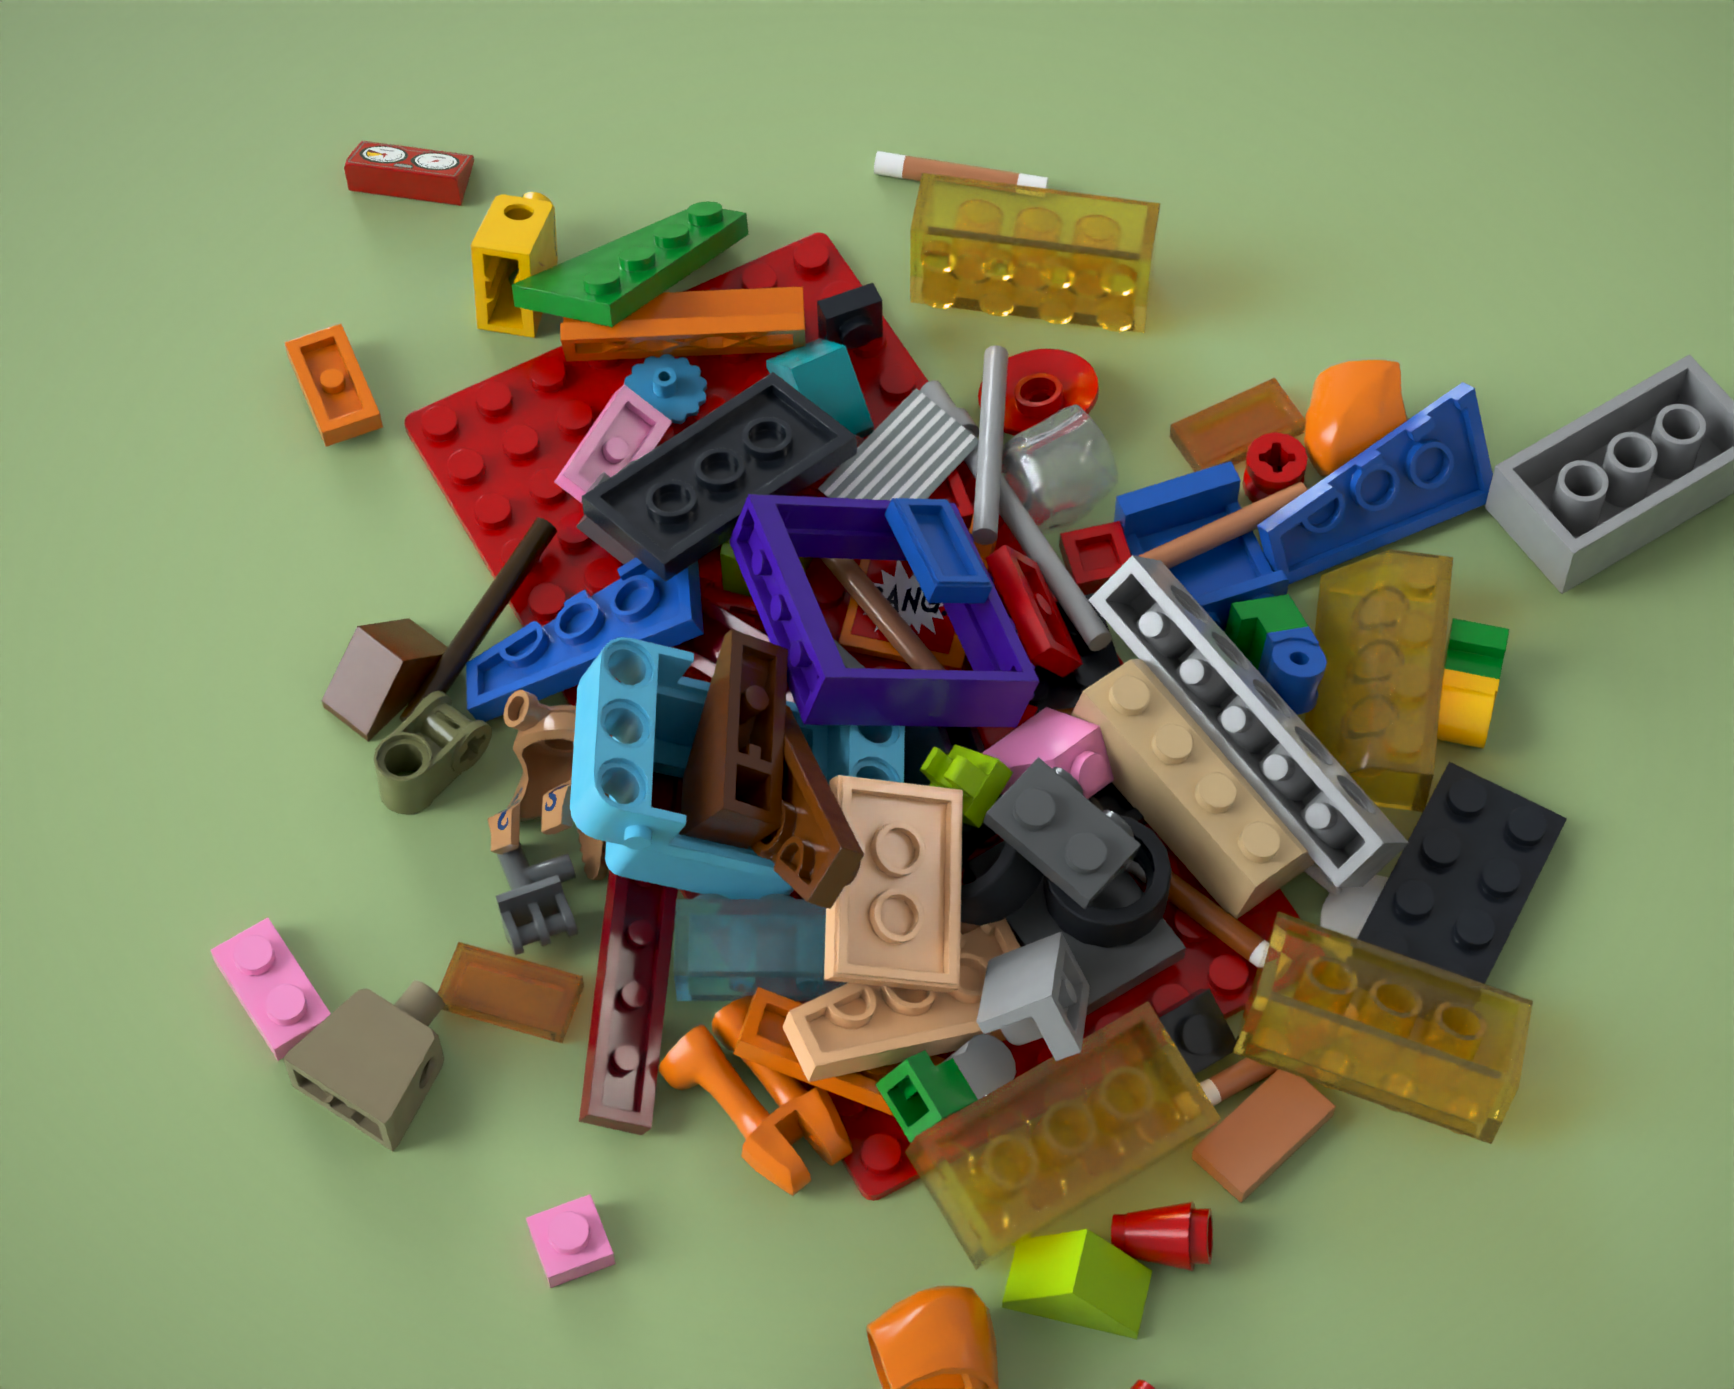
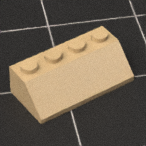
M1130 659L1083 690L1071 716L1100 726L1114 778L1112 783L1130 804L1140 811L1144 816V820L1222 909L1238 919L1315 864V861L1309 856L1305 847L1142 659Z

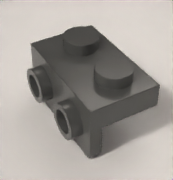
M1039 757L986 812L983 820L989 828L1084 909L1091 904L1118 873H1124L1131 865L1141 846L1134 839V833L1130 826L1119 815L1109 810L1102 812L1083 796L1080 784L1071 774L1059 767H1049Z

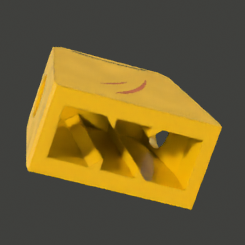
M528 192L522 197L502 194L495 196L471 244L477 329L535 338L543 313L514 306L512 284L509 282V276L513 271L519 269L514 283H517L557 265L555 206H553L548 197L537 192Z

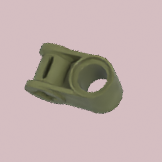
M443 691L430 693L418 704L413 713L387 738L383 739L375 749L374 764L382 802L389 810L406 815L419 813L429 807L433 800L462 772L471 768L481 758L492 737L490 725L483 720L472 721L452 706L450 696ZM415 771L412 775L396 776L400 772Z

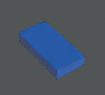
M892 498L884 515L928 603H985L993 586L947 499Z

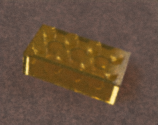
M922 173L910 228V302L927 304L930 307L939 309L950 307L986 312L993 316L1011 315L1041 319L1053 324L1072 323L1102 327L1113 332L1133 331L1144 333L1154 277L1160 203Z
M1146 1002L1084 1038L1080 1053L1059 1061H1055L1054 1057H1051L918 1134L905 1153L974 1268L977 1270L1013 1249L1026 1239L1035 1236L1200 1138L1221 1118L1149 1002Z

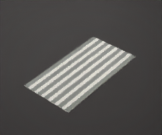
M916 388L857 448V454L842 463L818 489L829 498L891 500L892 498L927 499L978 446L979 439Z

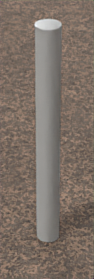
M997 345L990 346L985 350L972 531L974 541L982 545L994 543L998 536L1008 351L1004 347Z

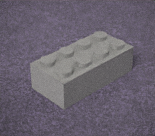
M1689 354L1496 465L1485 508L1558 591L1563 594L1734 493V401Z

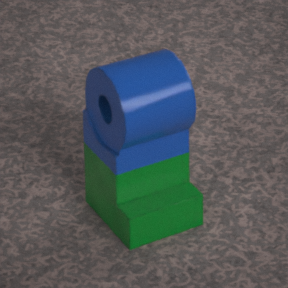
M1286 594L1232 603L1225 634L1296 715L1310 712L1316 706L1319 694L1317 687L1324 676L1327 660L1319 646L1318 640L1290 595Z

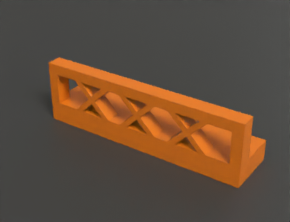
M803 287L664 292L613 327L563 317V323H560V337L565 359L568 362L638 359L650 356L660 358L663 354H671L673 357L787 352L805 346Z

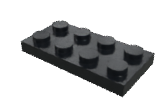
M772 372L582 496L583 513L666 582L731 538L748 494L795 496L856 455V435Z
M1449 762L1408 840L1409 844L1403 849L1338 977L1459 1037L1567 818Z

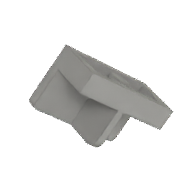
M1062 932L989 960L977 1017V1023L983 1034L1001 1029L1006 1040L1013 1045H1024L1043 1037L1055 1061L1081 1052L1090 985Z

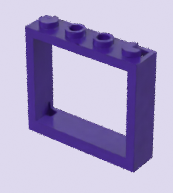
M748 494L729 543L770 643L788 649L787 684L804 725L1017 727L1029 701L1035 696L1034 691L1039 683V679L1034 671L1035 666L1030 662L1016 633L1015 624L1008 616L997 593L993 577L988 573L974 544L973 535L969 533L955 503H950L993 586L985 603H942L973 671L845 668L799 557L907 561L884 515L891 500Z

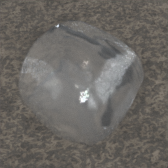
M1077 404L1063 408L1051 417L1017 434L1003 444L1001 473L1043 535L1066 531L1087 517L1092 509L1118 483L1116 463L1107 440L1092 418Z

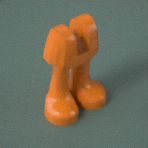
M748 995L732 1001L721 1008L712 1020L714 1036L726 1049L732 1052L735 1050L754 995ZM705 1025L693 1028L668 1052L660 1063L659 1072L666 1082L675 1089L683 1091L700 1085L713 1096L745 1138L741 1157L754 1170L786 1193L794 1196L809 1184L812 1179L804 1162L791 1146L792 1144L804 1137L816 1153L831 1166L852 1153V1144L844 1124L825 1089L815 1087L808 1091L796 1078L741 1058L779 1106V1108L769 1114L733 1068L719 1043Z

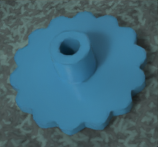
M663 354L660 358L654 356L647 357L644 364L634 365L632 367V374L624 380V384L665 415L674 424H683L688 417L696 416L699 412V406L706 402V393L704 391L707 389V381L701 377L700 368L690 365L688 359L684 357L675 359L671 354Z

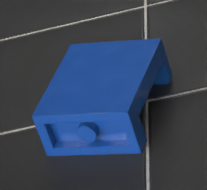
M1229 461L1116 496L1114 522L1120 521L1131 556H1139L1241 509L1238 502L1241 480L1232 462ZM1253 531L1169 569L1222 631L1226 629L1232 603L1286 595L1289 580L1284 570L1272 571Z

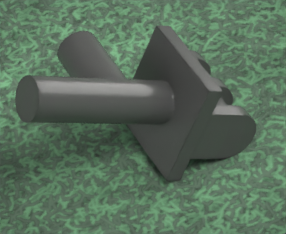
M520 841L518 849L502 855L497 854L511 891L496 895L495 897L508 944L510 943L514 955L524 953L523 946L536 941H540L541 946L551 944L550 937L566 932L568 937L577 935L576 923L561 884L576 878L569 854L567 853L530 866Z

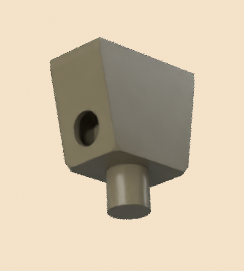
M417 980L411 983L394 1005L370 989L358 990L283 1057L292 1086L393 1152L400 1144L443 1066L444 1055L439 1036L428 1027L445 1006L443 999L428 985Z

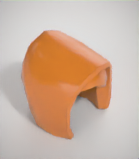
M1387 360L1347 361L1331 366L1318 375L1314 381L1311 402L1306 413L1304 444L1307 456L1320 476L1327 477L1409 420L1402 398L1401 371L1398 362Z
M935 1286L919 1291L896 1303L867 1325L868 1342L883 1389H999L996 1338L990 1311L973 1288Z

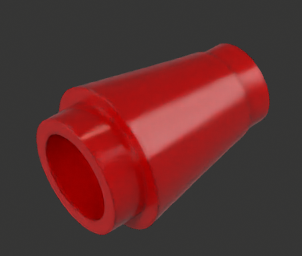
M1192 1201L1127 1212V1214H1113L1111 1244L1137 1260L1193 1271L1195 1264L1210 1265L1212 1261V1211L1207 1208H1195V1204Z

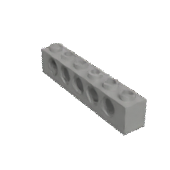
M1132 555L1088 600L1134 654L1143 660L1308 851L1309 856L1337 888L1363 887L1409 844L1405 837L1162 561Z

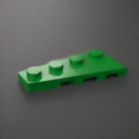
M711 201L692 204L681 212L512 284L514 306L613 327L749 235L747 213L723 209L721 204Z

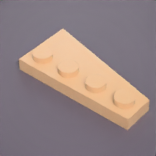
M1004 918L1001 921L982 925L964 935L960 933V989L948 993L847 983L790 1010L785 1019L783 1029L808 1082L901 1063L905 1059L926 1050L929 1056L957 1051L975 1035L983 1034L977 1023V1017L988 962L994 957L1020 948L1007 920ZM1001 1029L987 1033V1035L994 1036L1000 1041L1006 1040Z

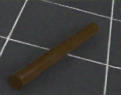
M536 518L400 715L399 719L402 722L413 713L418 704L430 693L443 691L446 694L466 666V663L475 653L557 533V529L550 522L543 518Z

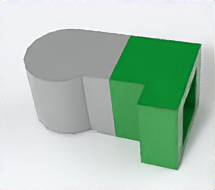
M980 1034L975 1035L946 1060L936 1066L926 1050L905 1059L875 1085L909 1142L912 1143L979 1109L990 1097L1002 1091L1014 1080L1016 1066L1011 1051L1002 1041L991 1035Z

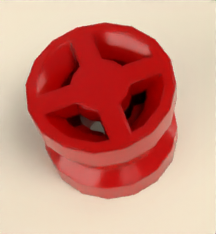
M1273 432L1263 434L1254 439L1248 447L1242 485L1245 495L1252 503L1298 482L1304 483L1308 456L1305 447L1298 439L1288 434ZM1278 466L1282 467V472L1278 471Z

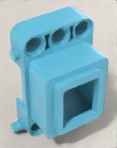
M619 637L611 640L581 677L577 688L570 796L571 817L577 828L589 837L606 841V865L612 873L618 876L765 908L780 906L794 889L774 871L775 864L771 860L758 856L750 847L744 849L680 835L678 833L686 825L687 815L651 807L653 772L683 778L711 684L683 676L694 661V653L634 638ZM786 701V706L790 707L828 784L829 780L837 775L904 783L905 726L804 725L796 704Z

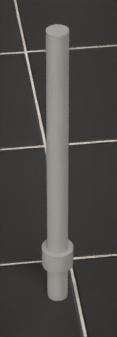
M929 381L922 386L920 391L976 438L978 437L979 429L965 409L956 407L939 381ZM978 446L963 460L975 479ZM1001 473L1000 516L1028 558L1038 563L1049 589L1090 650L1099 651L1105 648L1111 642L1112 635Z

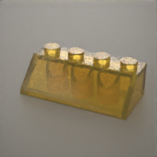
M1389 549L1325 573L1320 578L1314 635L1325 654L1327 664L1324 676L1317 687L1319 694L1316 706L1310 712L1305 713L1304 724L1376 806L1423 812L1427 804L1435 767L1453 557Z
M1278 912L1244 1008L1233 1053L1252 1059L1262 1065L1274 1067L1317 1082L1324 1087L1336 1089L1382 1105L1389 1110L1401 1112L1447 1128L1454 1133L1492 1144L1519 1088L1533 1001Z

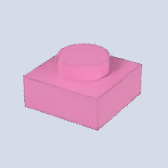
M591 1194L526 1218L530 1235L550 1288L615 1264L612 1248Z

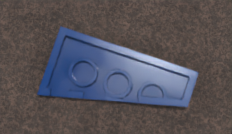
M1464 382L1460 383L1258 524L1257 527L1263 552L1272 571L1284 570L1289 584L1485 505L1493 473L1475 388Z
M635 557L617 569L621 578L593 596H590L586 589L566 600L564 602L565 607L558 613L556 619L542 627L538 622L533 621L466 663L467 710L476 720L486 722L504 715V708L508 698L517 690L532 693L539 701L579 685L581 677L602 649L611 640L619 637L634 638L673 647L703 635L698 561L665 582Z

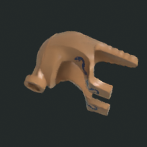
M517 690L508 698L504 708V721L507 726L519 730L514 741L513 750L520 761L523 773L507 809L488 818L491 832V852L502 855L518 849L520 822L542 817L541 832L546 835L557 834L572 827L573 819L570 811L576 706L569 704L547 706L539 703L534 694L524 690ZM577 828L579 833L578 841L581 844L580 851L583 853L582 861L585 863V874L592 880L604 879L608 872L605 861L606 841L589 837Z

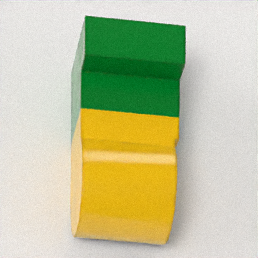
M1456 618L1452 619L1444 653L1433 739L1484 749L1498 692L1510 629Z

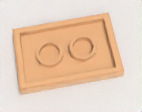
M837 775L830 779L829 786L864 856L861 859L859 871L851 884L843 888L832 908H826L824 980L948 993L960 989L963 790Z

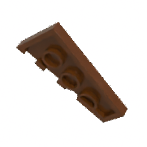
M786 706L781 827L750 848L758 856L771 860L775 864L774 871L806 902L831 909L843 888L851 884L855 879L864 853L790 707Z

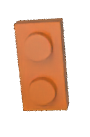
M342 324L284 342L288 358L326 447L383 428L380 412Z

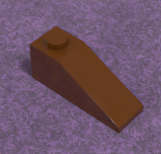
M734 629L725 634L683 775L681 814L687 816L686 825L680 831V835L748 849L781 827L788 666L787 648Z

